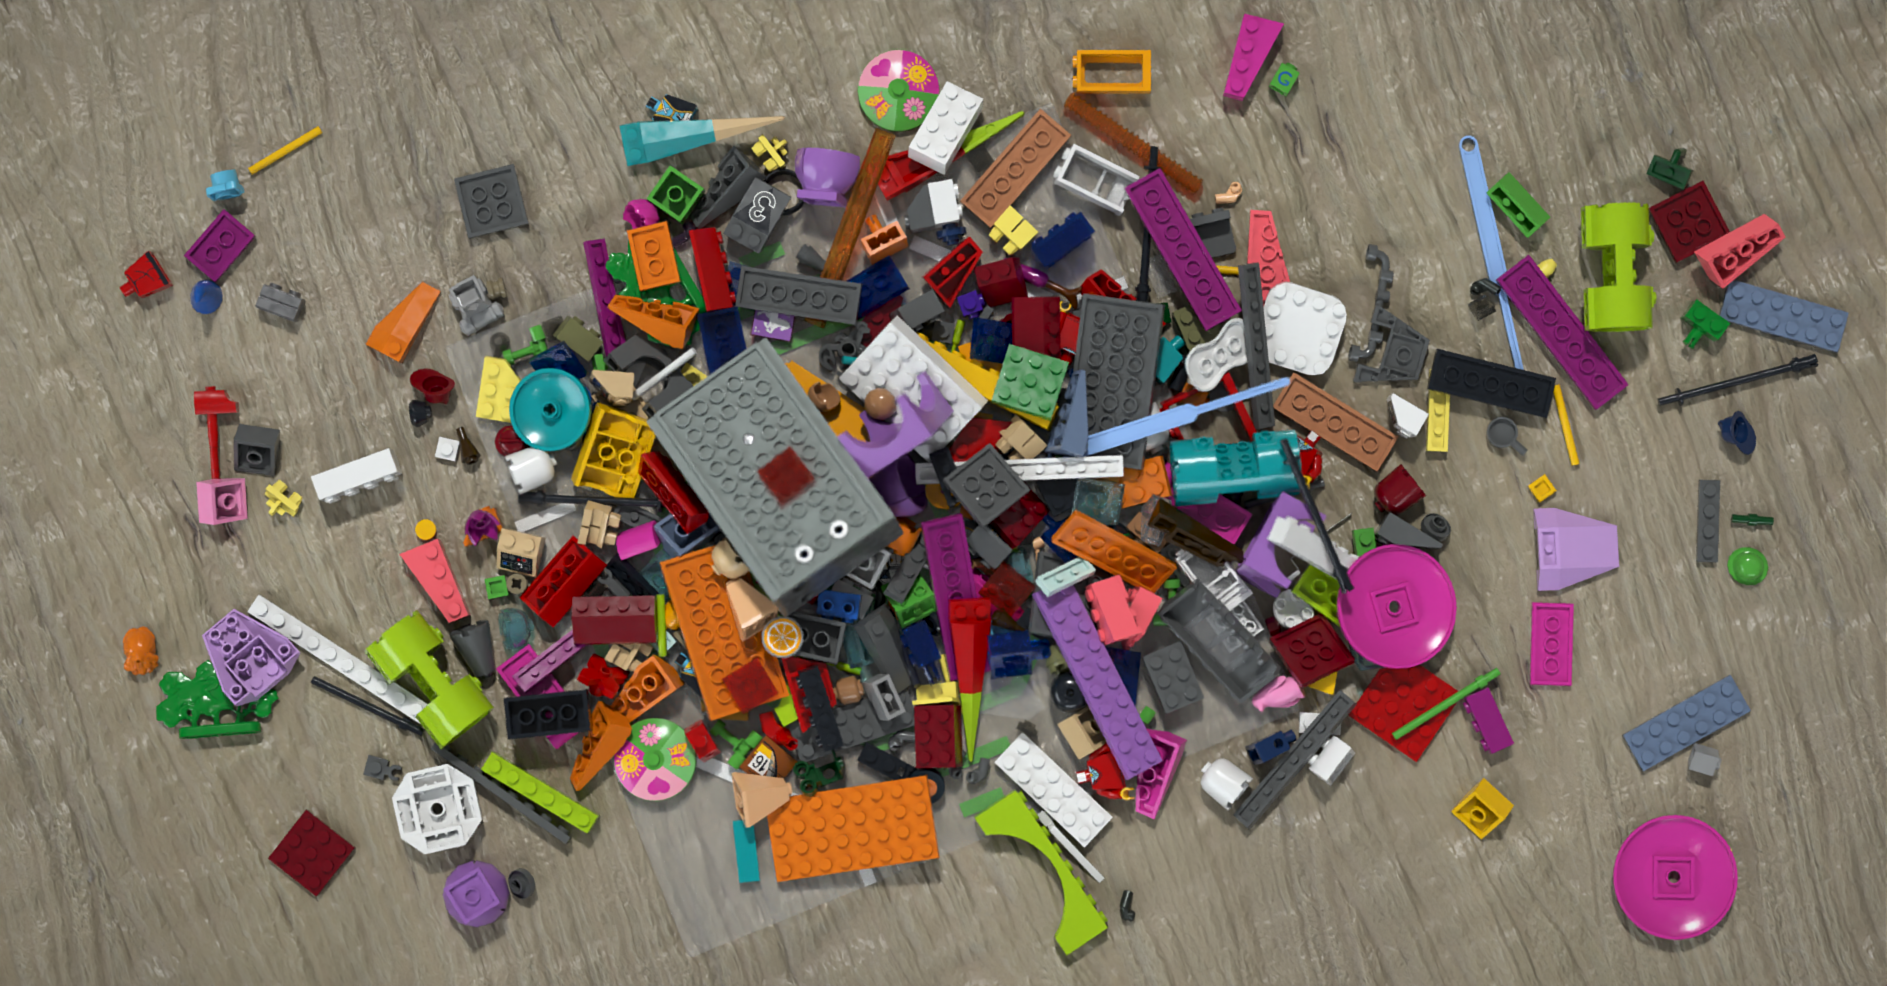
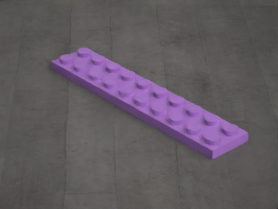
M1074 585L1049 597L1042 590L1032 594L1125 779L1128 780L1162 762L1103 642L1099 640L1097 630Z

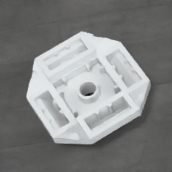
M449 764L406 773L392 797L401 839L423 854L466 845L483 820L474 779ZM435 803H440L443 806V811L439 815L433 811Z

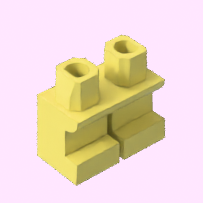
M1009 206L994 223V228L991 230L989 237L997 243L1005 236L1009 242L1002 249L1011 256L1018 250L1021 251L1038 235V231L1029 222L1023 221V217L1012 206Z

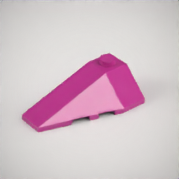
M1147 729L1162 762L1137 775L1136 812L1155 819L1181 760L1187 739L1170 732Z

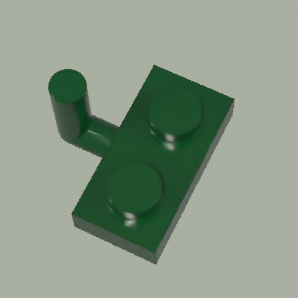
M1679 148L1674 150L1670 160L1654 155L1646 174L1684 190L1687 187L1693 170L1678 164L1680 157L1686 154L1685 148Z

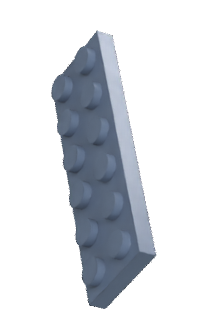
M1736 280L1727 285L1719 313L1722 318L1730 323L1833 352H1838L1849 312Z
M1728 675L1622 736L1641 770L1645 771L1751 710L1732 676Z

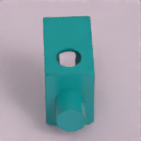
M1178 335L1170 342L1165 337H1162L1160 340L1156 378L1160 386L1168 379L1183 359V356L1178 351L1185 345V342Z

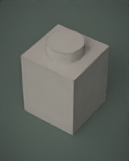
M1694 743L1688 758L1689 769L1713 776L1715 769L1718 770L1721 764L1718 750Z

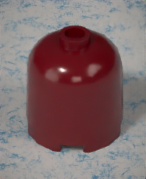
M1402 464L1382 479L1374 489V495L1377 499L1375 505L1381 512H1391L1396 516L1404 513L1427 496Z

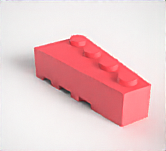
M1763 214L1694 251L1708 278L1724 289L1786 237L1779 224Z
M435 539L399 554L449 623H454L471 616L440 539Z

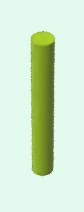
M657 594L659 656L664 657L667 656L665 594Z

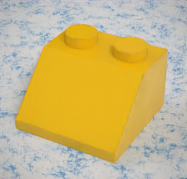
M1483 778L1462 798L1451 812L1480 839H1483L1507 817L1514 805Z

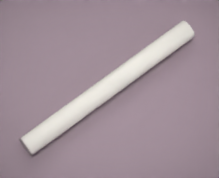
M693 347L636 389L633 392L632 400H637L697 354L696 350Z

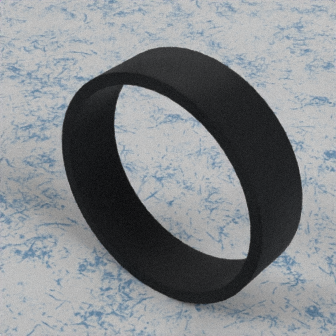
M778 169L769 173L763 181L768 183L779 175H791L795 178L797 176L795 171L790 169ZM800 199L794 207L784 210L782 215L785 216L797 212L805 202Z

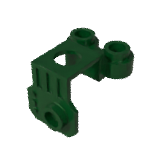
M834 749L831 752L835 761L824 766L815 768L814 763L809 765L805 761L795 763L793 767L795 776L798 779H804L800 783L803 795L813 796L818 790V785L823 787L844 778L841 770L845 768L840 756L836 758ZM826 769H833L835 775L831 779H826L823 777V772ZM801 770H806L805 773L799 774ZM808 787L813 788L811 791H806Z

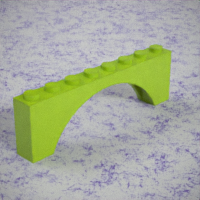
M1014 789L975 815L974 818L986 835H1009L1025 840L1041 850L1052 862L1060 877L1064 894L1063 915L1054 937L1065 954L1068 955L1107 929L1108 927L1105 923L1108 920L1102 911L1099 913L1096 911L1094 905L1097 903L1091 894L1086 896L1082 890L1085 885L1079 876L1074 878L1071 873L1074 870L1068 860H1062L1059 855L1062 851L1056 842L1053 844L1050 842L1048 837L1051 835L1044 825L1042 827L1039 826L1036 821L1039 817L1033 808L1029 810L1025 805L1028 800L1022 791L1017 793Z

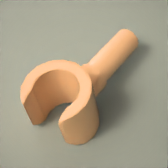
M1041 536L1032 540L1036 562L1037 553L1040 552L1039 549L1045 547Z

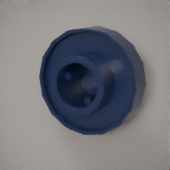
M958 223L942 225V230L936 232L937 239L947 243V246L959 244V240L963 239L962 236L967 234L966 227H959Z

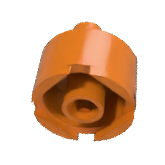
M895 516L904 534L889 544L888 547L894 549L893 552L897 555L905 556L906 553H910L914 548L922 529L921 527L916 529V523L906 517L900 518Z

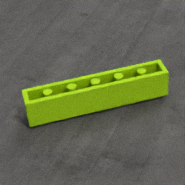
M491 752L481 769L587 834L600 816L496 752Z

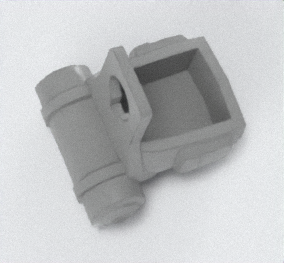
M474 275L449 289V298L453 307L462 314L463 319L459 324L460 329L467 336L475 334L478 330L505 316L503 306L499 302L495 301L492 303L488 299L487 288L480 278L477 279Z

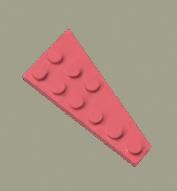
M1250 210L1247 264L1259 263L1263 306L1269 290L1276 284L1285 281L1290 282L1283 259L1282 249L1280 248L1272 212Z

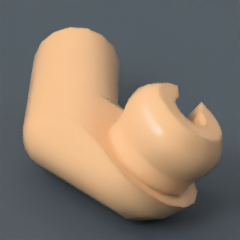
M1233 182L1226 193L1215 194V203H1234L1242 193L1241 184Z

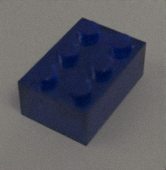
M1081 211L1078 214L1075 212L1071 213L1065 218L1063 225L1059 226L1056 224L1048 230V235L1045 238L1040 236L1031 243L1030 253L1044 272L1094 236L1095 230Z
M738 306L697 314L709 374H712L747 349Z

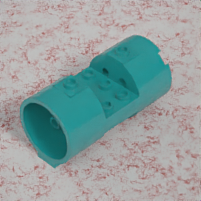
M1295 429L1253 433L1252 442L1240 441L1232 444L1220 443L1214 445L1213 437L1170 441V467L1175 506L1217 503L1218 494L1254 490L1257 492L1258 499L1278 497L1282 492L1290 496L1299 495L1301 490L1290 465L1283 464V461L1287 458L1279 442L1287 438L1294 455H1299V444ZM1299 459L1297 462L1301 469V460Z

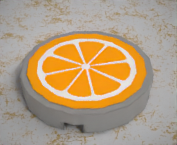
M779 616L771 619L765 625L762 632V643L766 651L772 656L787 658L793 656L800 649L803 643V632L795 620Z

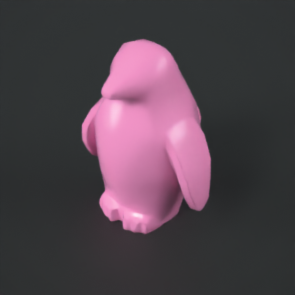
M1279 676L1253 696L1252 704L1261 713L1266 707L1288 708L1298 703L1300 698H1305L1304 688L1301 689L1293 676Z

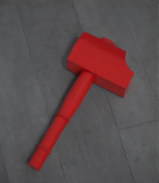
M216 386L205 387L206 391H194L195 415L207 414L211 478L220 479L217 414L238 413L239 402L232 400L227 390H216Z

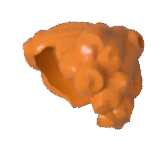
M144 626L129 629L123 638V650L126 656L124 669L131 671L134 675L151 673L158 666L157 661L159 659V656L155 655V636Z

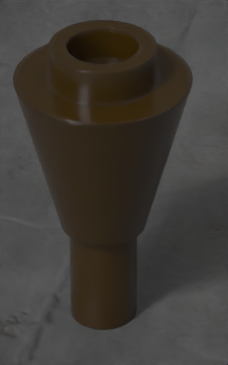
M464 427L457 428L456 431L460 439L461 462L467 465L476 463L481 454L467 437Z
M1004 608L996 609L992 614V626L1013 631L1021 637H1025L1027 634V630L1019 626Z

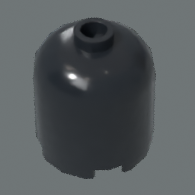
M1071 672L1059 674L1052 680L1048 696L1052 705L1057 710L1064 713H1073L1086 705L1087 702Z

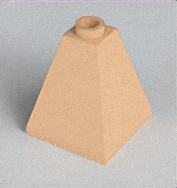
M735 578L726 583L727 596L742 642L763 630L771 619L778 617L776 605L743 579L739 578L737 580Z
M738 772L731 773L736 810L746 828L751 827L790 800L789 795L792 794L790 782L786 783L784 778Z

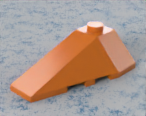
M422 282L375 326L366 345L403 363L441 291Z
M615 295L608 304V309L664 344L683 349L690 339L699 313V308L679 302L667 305L661 304V300L654 299V302H643L641 298Z
M654 654L637 666L633 675L626 682L623 690L610 707L624 715L628 722L631 723L685 683L673 666Z
M602 701L597 702L591 714L593 731H589L588 736H583L582 754L577 755L570 776L576 791H580L624 745L626 739L631 734L632 727L627 718Z

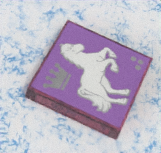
M755 310L750 336L791 343L796 316Z

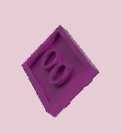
M223 209L184 256L216 283L256 236Z

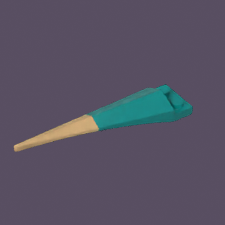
M785 117L638 121L622 124L619 127L627 166L649 163L784 120Z

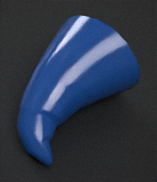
M211 280L198 281L194 284L190 294L191 304L197 312L202 314H210L216 311L223 300L220 286Z

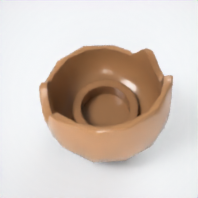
M817 382L808 390V397L818 411L829 412L840 403V395L837 389L830 383L821 385L820 382Z
M877 388L871 390L865 397L866 412L874 419L884 420L890 418L897 410L895 396L887 389Z

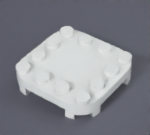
M1285 281L1276 284L1269 290L1263 306L1269 363L1308 375L1323 374L1330 367L1346 322L1345 306L1339 298L1333 295L1294 284L1293 282Z

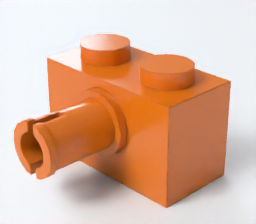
M877 215L871 216L872 221L870 217L865 220L872 234L862 238L861 243L872 265L908 247L907 237L898 221L882 227Z

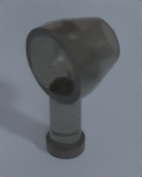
M496 332L490 337L489 344L494 351L493 357L501 358L502 351L507 350L510 346V339L503 332ZM497 338H502L500 345L495 344Z

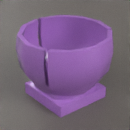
M799 148L795 157V173L803 189H798L797 198L810 205L848 208L849 199L845 198V194L857 181L860 171V157L838 150Z
M907 453L867 478L896 517L914 516L923 511L927 506L925 484H916V464Z
M478 860L458 865L446 878L443 889V898L446 910H449L448 913L460 924L476 928L494 923L505 912L504 909L507 908L510 894L505 876L493 864Z

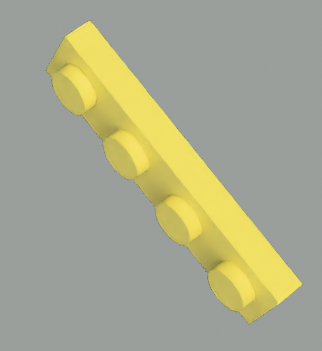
M1428 390L1427 413L1429 415L1427 416L1426 451L1448 452L1450 395Z

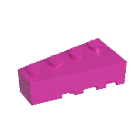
M1244 13L1223 92L1224 97L1243 101L1284 23Z

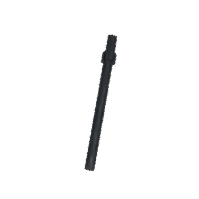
M316 676L311 680V684L398 725V728L404 731L409 730L421 737L425 732V729L411 723L410 719L396 716Z

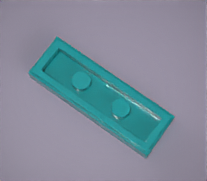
M742 820L733 821L739 883L760 881L754 825L746 828Z

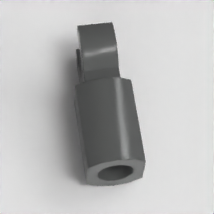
M605 569L606 573H608V579L603 580L600 576L597 577L600 583L608 586L607 589L613 596L631 595L618 579H613L612 572L609 569Z

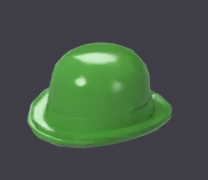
M1741 547L1733 551L1729 556L1727 563L1729 573L1739 583L1756 585L1767 576V559L1757 549Z

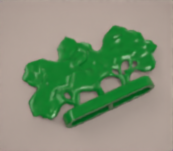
M629 240L627 255L623 253L610 254L609 260L606 262V269L614 279L626 283V287L619 292V295L638 297L643 302H654L655 299L661 300V304L672 305L673 302L686 305L691 304L693 307L699 308V316H704L708 313L702 295L675 249L674 252L681 279L679 283L687 295L682 301L675 300L670 295V287L675 284L640 291ZM697 319L686 345L692 344V336L700 329V323ZM647 333L649 341L662 343Z
M209 660L196 668L197 672L193 680L185 676L183 672H167L159 682L162 692L168 695V698L156 706V720L162 721L169 728L175 727L184 719L191 722V726L179 729V739L260 733L261 723L257 721L245 722L243 720L244 717L251 712L261 718L268 717L271 713L272 703L279 699L277 691L270 689L258 700L250 702L247 710L243 709V712H240L242 706L240 705L236 711L233 708L234 704L222 691L213 664ZM255 704L256 708L251 710V707ZM226 709L232 710L236 714L235 723L220 724L219 713ZM188 710H191L192 716H188ZM201 714L214 718L213 725L197 726V721Z

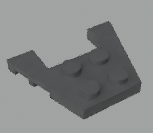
M1375 304L1370 322L1389 327V336L1379 368L1358 363L1353 382L1418 380L1430 340L1380 305Z

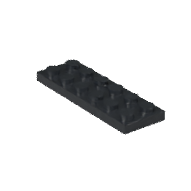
M1436 349L1427 389L1547 418L1556 378Z

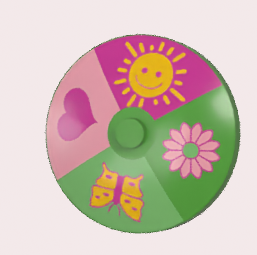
M890 50L874 57L865 66L858 83L859 103L865 115L878 127L893 132L910 131L921 126L940 92L939 81L933 67L920 55L907 50Z
M649 718L633 724L630 736L614 755V767L619 781L631 794L644 800L660 801L676 796L692 780L697 764L696 752L687 739L684 729L670 720L661 718Z

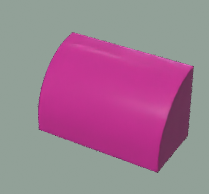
M655 520L620 532L617 535L616 544L621 560L658 547L661 541L654 529V525L657 524Z

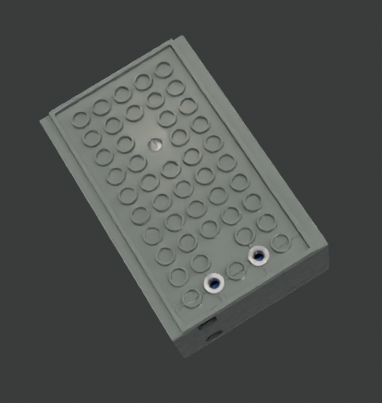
M767 338L747 348L646 421L784 617L789 616L904 534L895 516Z

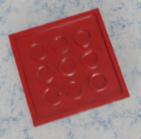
M1420 664L1399 669L1381 666L1348 716L1417 762L1456 703L1398 740L1393 737L1392 733L1457 693L1458 690Z

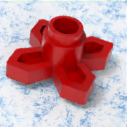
M593 653L587 663L588 668L581 670L577 681L588 686V690L592 695L597 697L605 695L613 699L620 688L618 684L625 682L629 672L619 666L609 668L604 658Z

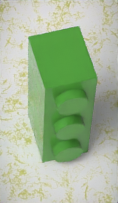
M1510 172L1486 192L1527 238L1550 218L1546 211Z

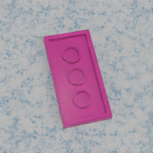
M1532 602L1530 685L1572 686L1574 604Z

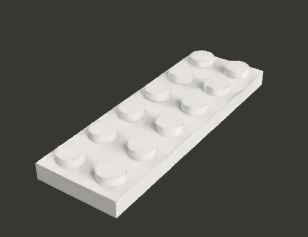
M1023 732L994 762L1083 847H1086L1113 818Z

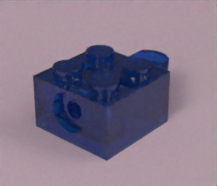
M925 620L903 629V635L900 636L904 648L908 647L911 652L908 657L912 666H917L918 670L923 668L928 682L932 686L935 684L927 668L930 665L938 683L941 682L942 679L934 663L941 660V655Z
M1015 631L1005 634L996 633L987 636V653L991 680L1031 675L1032 660L1046 659L1051 656L1049 641L1047 639L1030 641L1029 631Z

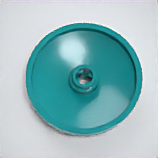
M554 368L540 369L524 377L514 389L509 405L510 420L516 434L529 446L543 451H558L575 444L587 430L592 411L589 394L582 382L571 373ZM552 407L555 408V412L551 413Z

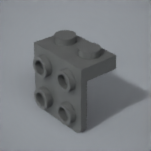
M1223 208L1211 210L1212 214L1204 215L1201 212L1191 215L1190 221L1211 258L1231 254L1236 251L1229 221L1231 218L1229 210L1224 211Z

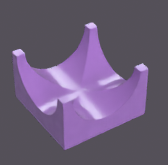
M926 371L917 376L921 386V402L919 407L905 392L896 398L902 411V423H888L874 419L864 410L859 416L869 433L870 442L860 441L852 437L847 431L838 436L840 442L867 478L933 436L954 412Z
M1282 492L1271 503L1243 555V562L1238 564L1235 570L1243 581L1274 598L1278 597L1281 590L1273 583L1285 589L1291 583V580L1281 573L1274 557L1275 544L1267 540L1277 517L1284 519L1287 516L1299 521L1298 525L1303 524L1310 527L1311 533L1316 527L1307 522L1314 521L1308 506L1285 492ZM1319 512V513H1320V516H1321V518H1322V520H1323V522H1324V520H1325V518H1326V515H1324L1323 513Z

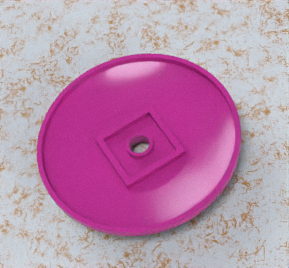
M1398 544L1384 545L1371 549L1352 563L1347 573L1355 589L1350 592L1347 590V593L1342 594V590L1339 587L1337 615L1342 632L1353 649L1363 658L1376 665L1395 669L1413 667L1435 656L1446 644L1452 633L1457 608L1453 585L1443 567L1426 552L1412 546ZM1392 601L1398 605V610L1395 613L1389 609V604Z
M1682 815L1657 817L1637 827L1621 845L1613 868L1615 895L1625 915L1643 931L1665 939H1688L1701 935L1713 928L1730 909L1737 890L1738 874L1736 861L1725 839L1708 824ZM1671 871H1676L1679 874V879L1675 883H1671L1668 879Z

